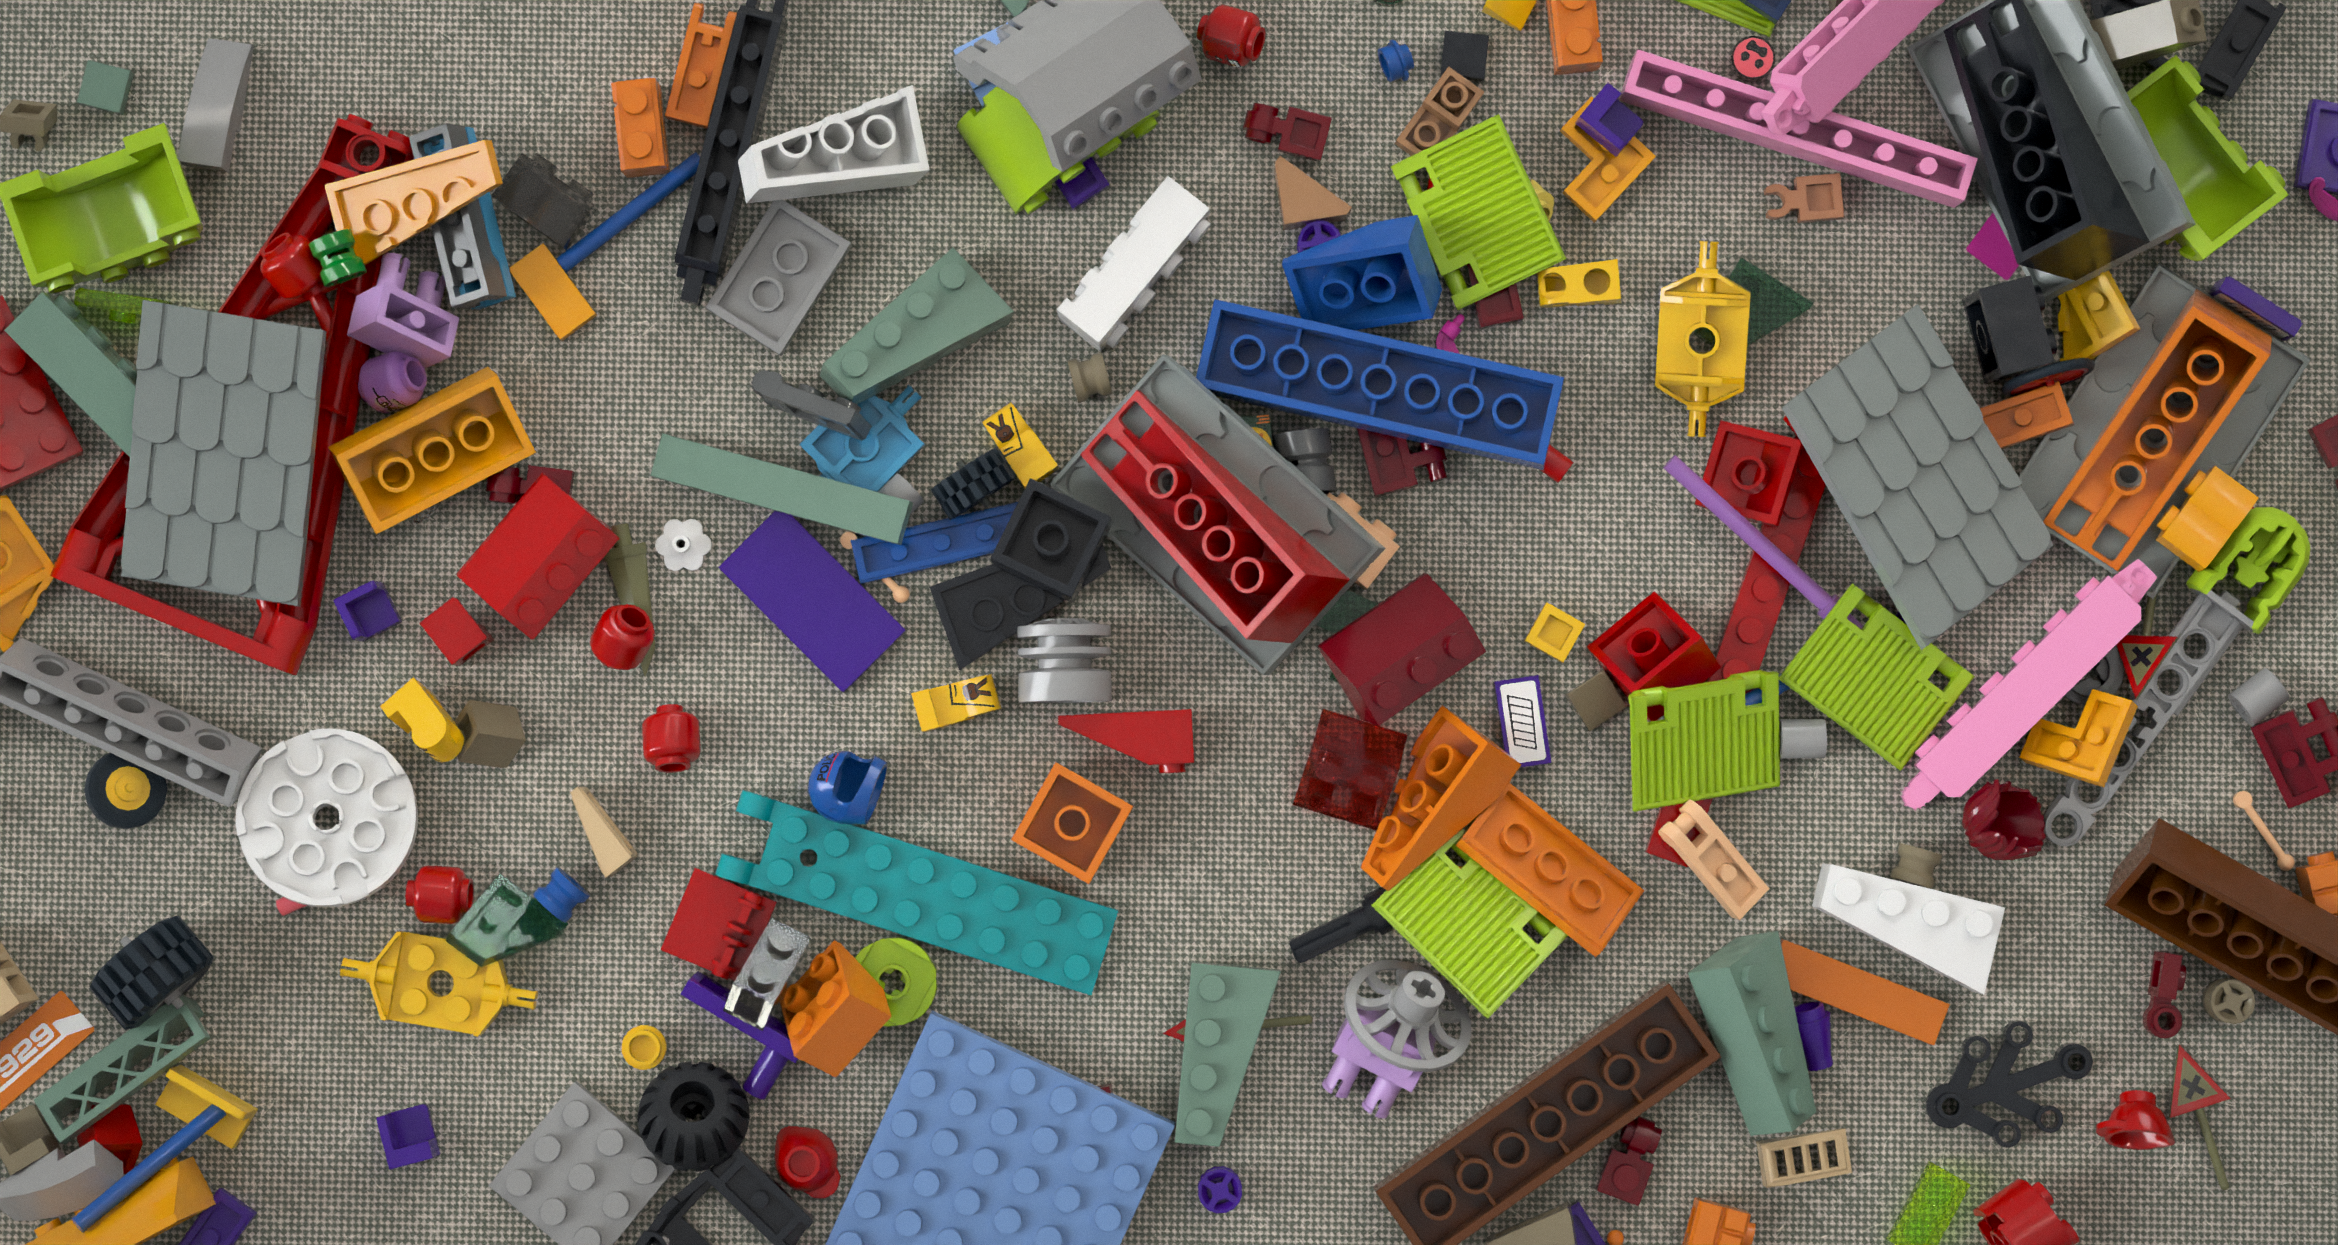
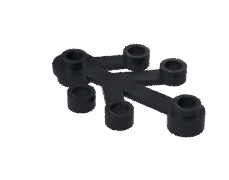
M2011 1021L2005 1026L2003 1031L2004 1041L1984 1083L1969 1089L1967 1087L1977 1063L1988 1059L1991 1053V1046L1988 1040L1977 1035L1969 1036L1963 1041L1961 1046L1962 1056L1949 1083L1934 1087L1927 1096L1926 1112L1932 1122L1943 1128H1955L1965 1123L1992 1136L1995 1143L2000 1146L2010 1148L2017 1145L2021 1139V1130L2016 1123L2010 1120L1997 1121L1973 1108L1974 1106L1992 1101L2033 1121L2036 1127L2044 1132L2053 1133L2061 1128L2063 1115L2058 1108L2051 1105L2041 1106L2014 1092L2060 1076L2074 1080L2081 1079L2092 1068V1055L2086 1047L2080 1044L2066 1043L2056 1050L2054 1059L2009 1074L2020 1049L2028 1046L2033 1039L2031 1027L2022 1021ZM2016 1026H2021L2025 1030V1038L2019 1043H2015L2011 1038V1031ZM1974 1041H1980L1983 1045V1053L1978 1057H1972L1969 1053V1046ZM2078 1053L2082 1058V1065L2079 1069L2072 1070L2068 1065V1059L2072 1054ZM1947 1098H1953L1957 1104L1956 1110L1952 1114H1945L1942 1110V1103ZM2051 1110L2055 1114V1122L2050 1127H2045L2041 1122V1116L2044 1112ZM2009 1125L2013 1129V1137L2011 1140L2003 1142L1999 1137V1131L2003 1126Z

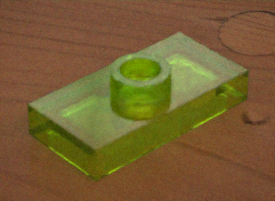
M84 288L75 290L74 304L76 306L109 312L108 320L129 324L136 323V316L141 317L143 300L165 304L172 303L160 299Z

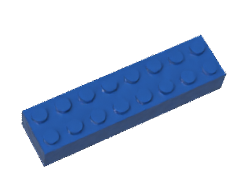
M1214 299L1196 378L1217 397L1544 470L1564 384V377L1217 299Z

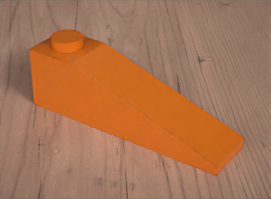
M1443 705L1416 740L1410 755L1415 757V761L1406 780L1399 779L1394 790L1399 795L1391 815L1381 820L1360 867L1387 891L1391 890L1495 802L1522 765L1496 743Z

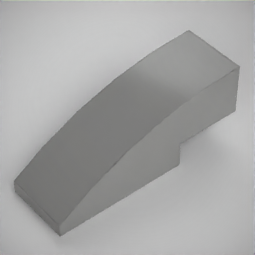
M208 38L194 80L181 135L178 158L184 166L229 173L235 132H240L254 48L252 44Z
M94 1139L68 1155H65L57 1148L0 1182V1210L15 1221L54 1218L87 1207L124 1176L123 1162Z

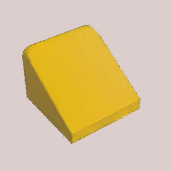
M1487 0L1482 12L1521 32L1537 0Z

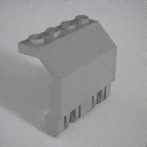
M1160 0L1038 1L1009 20L1008 24L1005 23L996 29L1000 40L999 44L995 45L989 40L987 41L982 38L975 42L974 46L967 47L953 58L958 71L966 79L978 86L989 81L1021 102L1041 131L1052 166L1061 172H1064L1202 80L1190 41Z

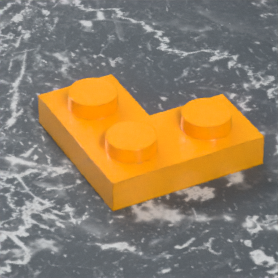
M1591 96L1561 128L1560 132L1591 160L1562 193L1595 223L1655 159L1656 155L1633 136L1619 155L1615 157L1575 123L1579 116L1594 99Z
M2092 689L2075 729L2040 719L2031 728L2019 758L2027 764L2104 788L2138 706L2132 700Z

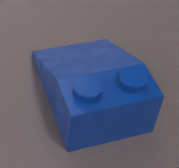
M1418 215L1371 223L1284 258L1282 261V266L1300 317L1351 330L1431 319L1434 316L1442 292Z

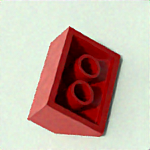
M542 472L456 575L495 611L530 639L534 640L620 538L608 525Z

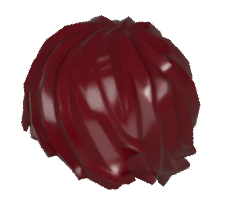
M1999 779L1993 780V784L1987 781L1979 791L1970 797L1963 809L1962 826L1965 829V835L1969 838V845L1976 848L1983 856L1993 860H2015L2036 856L2039 851H2042L2043 840L2046 838L2044 833V815L2041 814L2040 810L2042 805L2040 802H2037V797L2032 796L2028 789L2011 786L2010 781H2006L2003 784H2000Z

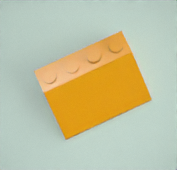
M192 1156L180 1162L175 1157L84 1233L77 1228L72 1220L62 1224L58 1217L35 1229L34 1232L38 1238L25 1245H141L216 1205L194 1157ZM80 1209V1210H78V1211H75V1212H74L75 1215H77V1214H78L79 1212H81L83 1209Z

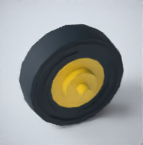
M108 753L97 760L88 772L84 791L87 805L97 819L110 827L130 829L143 826L157 816L165 804L168 788L164 777L112 753Z

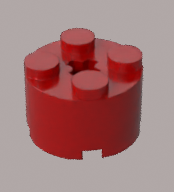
M2018 1178L1973 1210L1974 1216H1982L1984 1218L1977 1225L1988 1245H2075L2079 1242V1237L2073 1227L2064 1219L2060 1221L2050 1206L2054 1204V1200L2048 1190L2038 1181L2031 1186L2026 1180Z

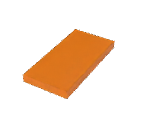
M1510 782L1496 801L1474 819L1456 844L1459 849L1595 958L1606 947L1645 891Z

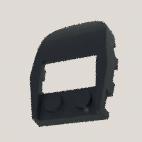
M2091 0V10L2095 20L2162 0ZM2237 0L2236 5L2197 68V72L2201 77V83L2199 84L2204 89L2203 93L2228 102L2234 97L2287 7L2280 2L2274 7L2266 0ZM2161 56L2142 62V64L2154 72L2166 63L2168 59Z
M739 1146L730 1155L728 1160L719 1166L707 1169L678 1194L672 1196L661 1207V1212L648 1230L643 1232L635 1245H712L683 1217L711 1186L717 1189L773 1245H796L806 1229H809L814 1222V1216L808 1213L747 1154L742 1146Z

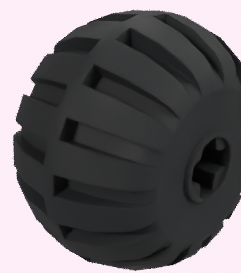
M692 1061L679 1063L678 1067L675 1068L670 1066L660 1072L657 1078L652 1079L640 1100L637 1117L640 1135L646 1147L658 1160L665 1165H672L674 1169L682 1171L695 1169L697 1172L707 1170L712 1165L719 1166L729 1159L730 1155L737 1150L746 1136L750 1113L747 1097L739 1083L730 1073L721 1067L716 1068L711 1063L700 1061L699 1064H692ZM697 1114L702 1115V1120L700 1121H686V1117L693 1120L694 1118H696Z

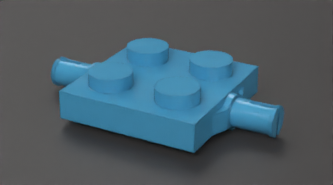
M907 385V388L891 404L878 398L876 395L857 404L861 408L860 414L872 426L866 439H863V441L818 425L799 445L815 460L821 472L819 476L878 492L925 446L909 429L903 417L922 397L915 392L903 403L914 392V389Z

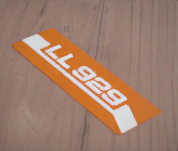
M63 991L55 994L0 1042V1112L94 1032L95 1029Z

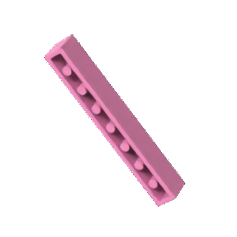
M1637 50L1631 60L1619 101L1952 208L1965 201L1978 158L1835 112H1831L1829 116L1822 119L1819 123L1804 120L1784 136L1773 134L1768 129V125L1763 119L1761 112L1776 93L1641 50Z

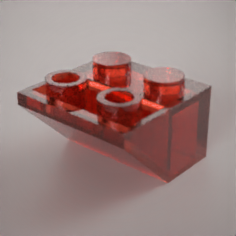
M1322 709L1293 805L1377 831L1399 772L1408 735Z

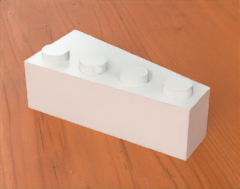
M913 85L900 89L896 93L881 99L879 97L865 102L861 106L841 114L839 112L830 115L822 121L809 126H801L751 145L738 160L746 204L915 185L930 169Z
M1167 176L1132 218L1130 230L1127 233L1123 231L1107 248L1102 257V260H1104L1103 264L1099 268L1097 266L1093 269L1091 268L1079 282L1080 285L1074 293L1077 297L1073 302L1066 298L1057 308L1059 320L1099 352L1106 345L1114 348L1129 329L1124 322L1131 313L1136 310L1141 314L1155 297L1156 292L1151 289L1161 275L1169 279L1182 263L1184 258L1179 253L1188 241L1195 245L1206 233L1211 225L1206 220L1209 216L1210 208Z
M1822 863L1812 907L1923 964L1925 967L1955 981L1972 992L1985 994L2005 907L1833 864Z

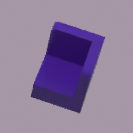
M1607 82L1579 116L1575 124L1617 157L1642 127L1643 120L1618 100L1621 93Z
M372 580L333 600L353 640L364 642L402 623L382 582Z
M420 1104L376 1117L389 1170L432 1159L440 1155L427 1104Z

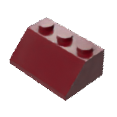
M1423 573L1317 646L1360 719L1378 726L1487 652L1465 614L1427 573Z

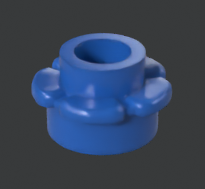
M1392 39L1389 40L1387 46L1378 49L1379 62L1387 80L1392 82L1402 78L1403 81H1407L1409 78L1408 71L1414 69V61L1407 45L1402 44L1399 46Z

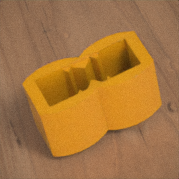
M2217 466L2208 469L2206 473L2199 469L2183 488V491L2188 494L2183 504L2179 508L2172 504L2156 524L2162 530L2156 541L2198 572L2206 569L2259 498Z

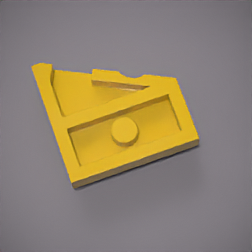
M2109 270L2057 296L2061 303L2058 313V330L2063 332L2064 358H2060V362L2078 358H2089L2092 360L2141 329Z

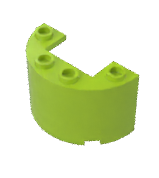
M2175 55L2126 93L2132 105L2138 109L2161 159L2166 161L2196 224L2163 242L2168 245L2175 240L2183 246L2178 250L2180 255L2192 261H2202L2289 194L2284 189L2286 183L2283 177L2274 167L2270 165L2266 167L2261 160L2251 168L2247 165L2248 158L2242 147L2234 140L2228 141L2218 129L2220 122L2213 111L2205 105L2201 107L2195 100L2204 90L2199 84L2201 83L2199 73L2193 65L2187 61L2182 63L2178 56Z
M995 87L982 98L985 107L978 112L974 108L970 109L959 120L956 129L1015 214L1025 209L1027 214H1030L1049 201L1046 193L1052 190V183L1061 179L1065 184L1074 179L1086 169L1082 163L1097 153L1100 158H1103L1122 144L1119 137L1122 136L1124 140L1134 134L1136 139L1143 137L1158 125L1155 118L1160 116V113L1156 110L1064 172L1052 166L1041 131L1021 102L999 87Z
M165 123L122 138L126 147L122 150L50 176L37 169L0 183V198L32 286L47 287L49 293L53 294L74 287L76 283L102 278L103 283L116 282L129 276L128 269L144 264L145 268H152L167 263L171 260L170 252L201 239L200 233L203 230V224Z

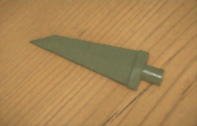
M628 523L611 526L613 532L620 539L615 543V548L610 549L604 556V559L608 564L621 605L630 604L641 608L647 613L653 623L646 542L632 543ZM655 639L645 658L640 663L645 677L655 651Z

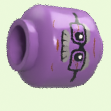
M391 351L368 359L362 365L358 382L359 394L377 412L390 413L414 405L421 399L427 382L426 372L417 358L409 357L400 351Z

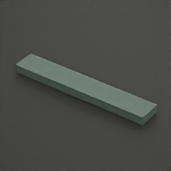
M663 433L650 474L654 478L897 545L902 544L913 502Z

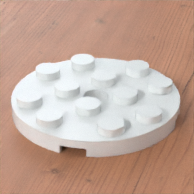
M342 729L310 730L308 733L298 735L287 741L283 740L272 747L257 761L249 772L240 791L236 809L237 836L239 837L247 863L257 877L273 891L288 900L322 908L339 907L359 902L386 886L398 874L408 859L415 842L418 827L416 796L409 777L393 755L377 742L358 733ZM332 806L338 809L339 824H336L335 827L329 830H321L317 827L315 817L321 808Z

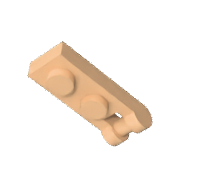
M1689 799L1679 809L1681 814L1673 823L1667 821L1658 833L1669 846L1674 848L1732 918L1741 920L1769 890V887L1703 808ZM1695 827L1700 834L1691 842L1686 834Z

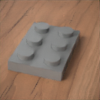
M774 200L705 308L782 356L847 255L852 244L786 201Z

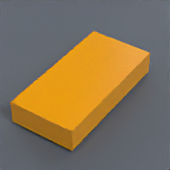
M544 243L509 268L512 276L561 341L597 316Z

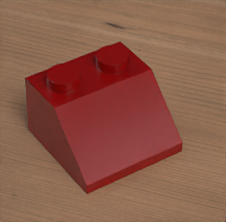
M1655 591L1586 647L1627 698L1635 690L1659 686L1670 689L1704 683L1721 669L1702 636ZM1662 705L1647 707V719L1650 722L1657 721L1664 715V706Z

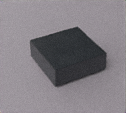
M1445 30L1440 77L1450 67L1467 80L1484 81L1489 35Z

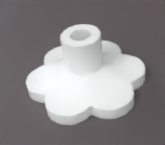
M672 519L665 524L664 534L657 538L655 547L656 551L664 556V563L668 569L679 571L682 568H686L690 571H695L702 566L703 556L710 552L712 542L707 535L703 534V526L699 521L688 519L685 522H681L677 519ZM684 540L685 546L680 548L678 543Z

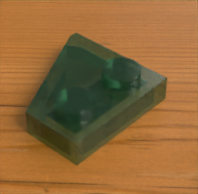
M1742 257L1728 276V279L1751 292L1747 347L1808 311L1813 305V302ZM1704 327L1693 331V335L1714 347L1715 336L1712 331Z
M499 874L449 932L445 941L477 965L483 967L560 937L567 928L568 923L559 920L540 902L502 874Z

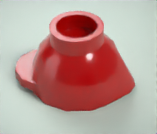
M2131 1090L2122 1092L2119 1095V1106L2111 1112L2109 1120L2096 1125V1133L2099 1136L2104 1137L2108 1144L2123 1149L2149 1150L2169 1147L2175 1144L2164 1113L2156 1106V1095L2148 1091Z
M797 1126L782 1128L776 1137L774 1166L780 1180L793 1190L804 1191L813 1198H827L838 1189L841 1178L837 1167L838 1153L832 1139L814 1128Z

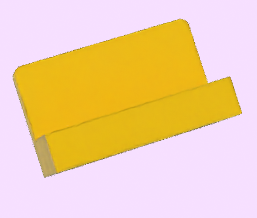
M183 1065L169 1068L165 1075L169 1081L155 1105L188 1124L211 1104H214L224 1110L226 1116L205 1132V1134L231 1149L236 1148L258 1108Z

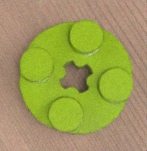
M900 937L882 938L864 947L857 954L855 959L883 989L886 985L881 980L884 972L892 974L896 969L902 973L900 980L905 983L903 991L895 989L891 994L885 992L892 1017L883 1026L905 1025L920 1018L929 1009L937 992V969L929 954L920 945Z

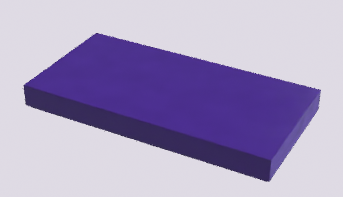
M774 511L718 567L843 693L907 631L792 515Z

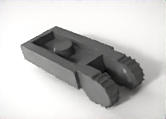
M759 370L752 377L751 387L754 389L753 391L762 396L764 402L775 409L860 441L866 439L872 427L860 414L861 408L845 398L837 397L836 401L833 402L825 399L822 392L809 385L800 384L799 388H795L791 384L786 383L780 373L771 372L770 370Z

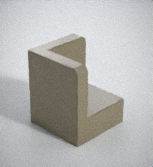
M469 700L454 721L464 736V745L461 752L457 755L459 762L506 768L526 741L518 711L513 706Z
M34 1104L27 1106L0 1122V1158L10 1175H14L53 1150L61 1149L41 1112Z

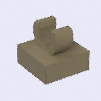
M13 99L0 114V132L11 133L10 143L15 149H19L23 144L24 135H31L35 139L36 151H42L48 143L49 130L57 122V104Z

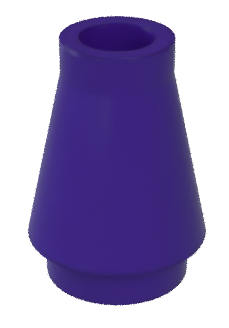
M1819 1001L1794 1006L1807 1069L1809 1071H1818L1831 1067L1834 1063L1831 1055L1830 1012L1825 1011L1823 1002Z

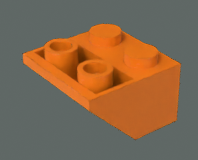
M835 940L823 953L818 954L813 959L809 969L795 984L790 985L786 989L780 1000L794 1057L835 1078L892 1017L884 989L849 951Z

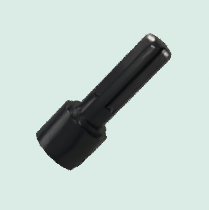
M1380 887L1363 895L1365 900L1361 901L1362 906L1292 938L1289 941V945L1295 959L1299 963L1306 962L1372 930L1375 933L1380 932L1381 935L1395 930L1371 906L1386 889Z

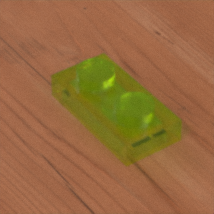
M1928 1161L1886 1240L1895 1245H1938L1971 1184Z

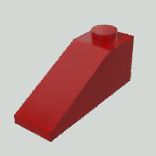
M1192 709L1058 716V725L1148 765H1159V774L1186 772L1185 763H1194Z

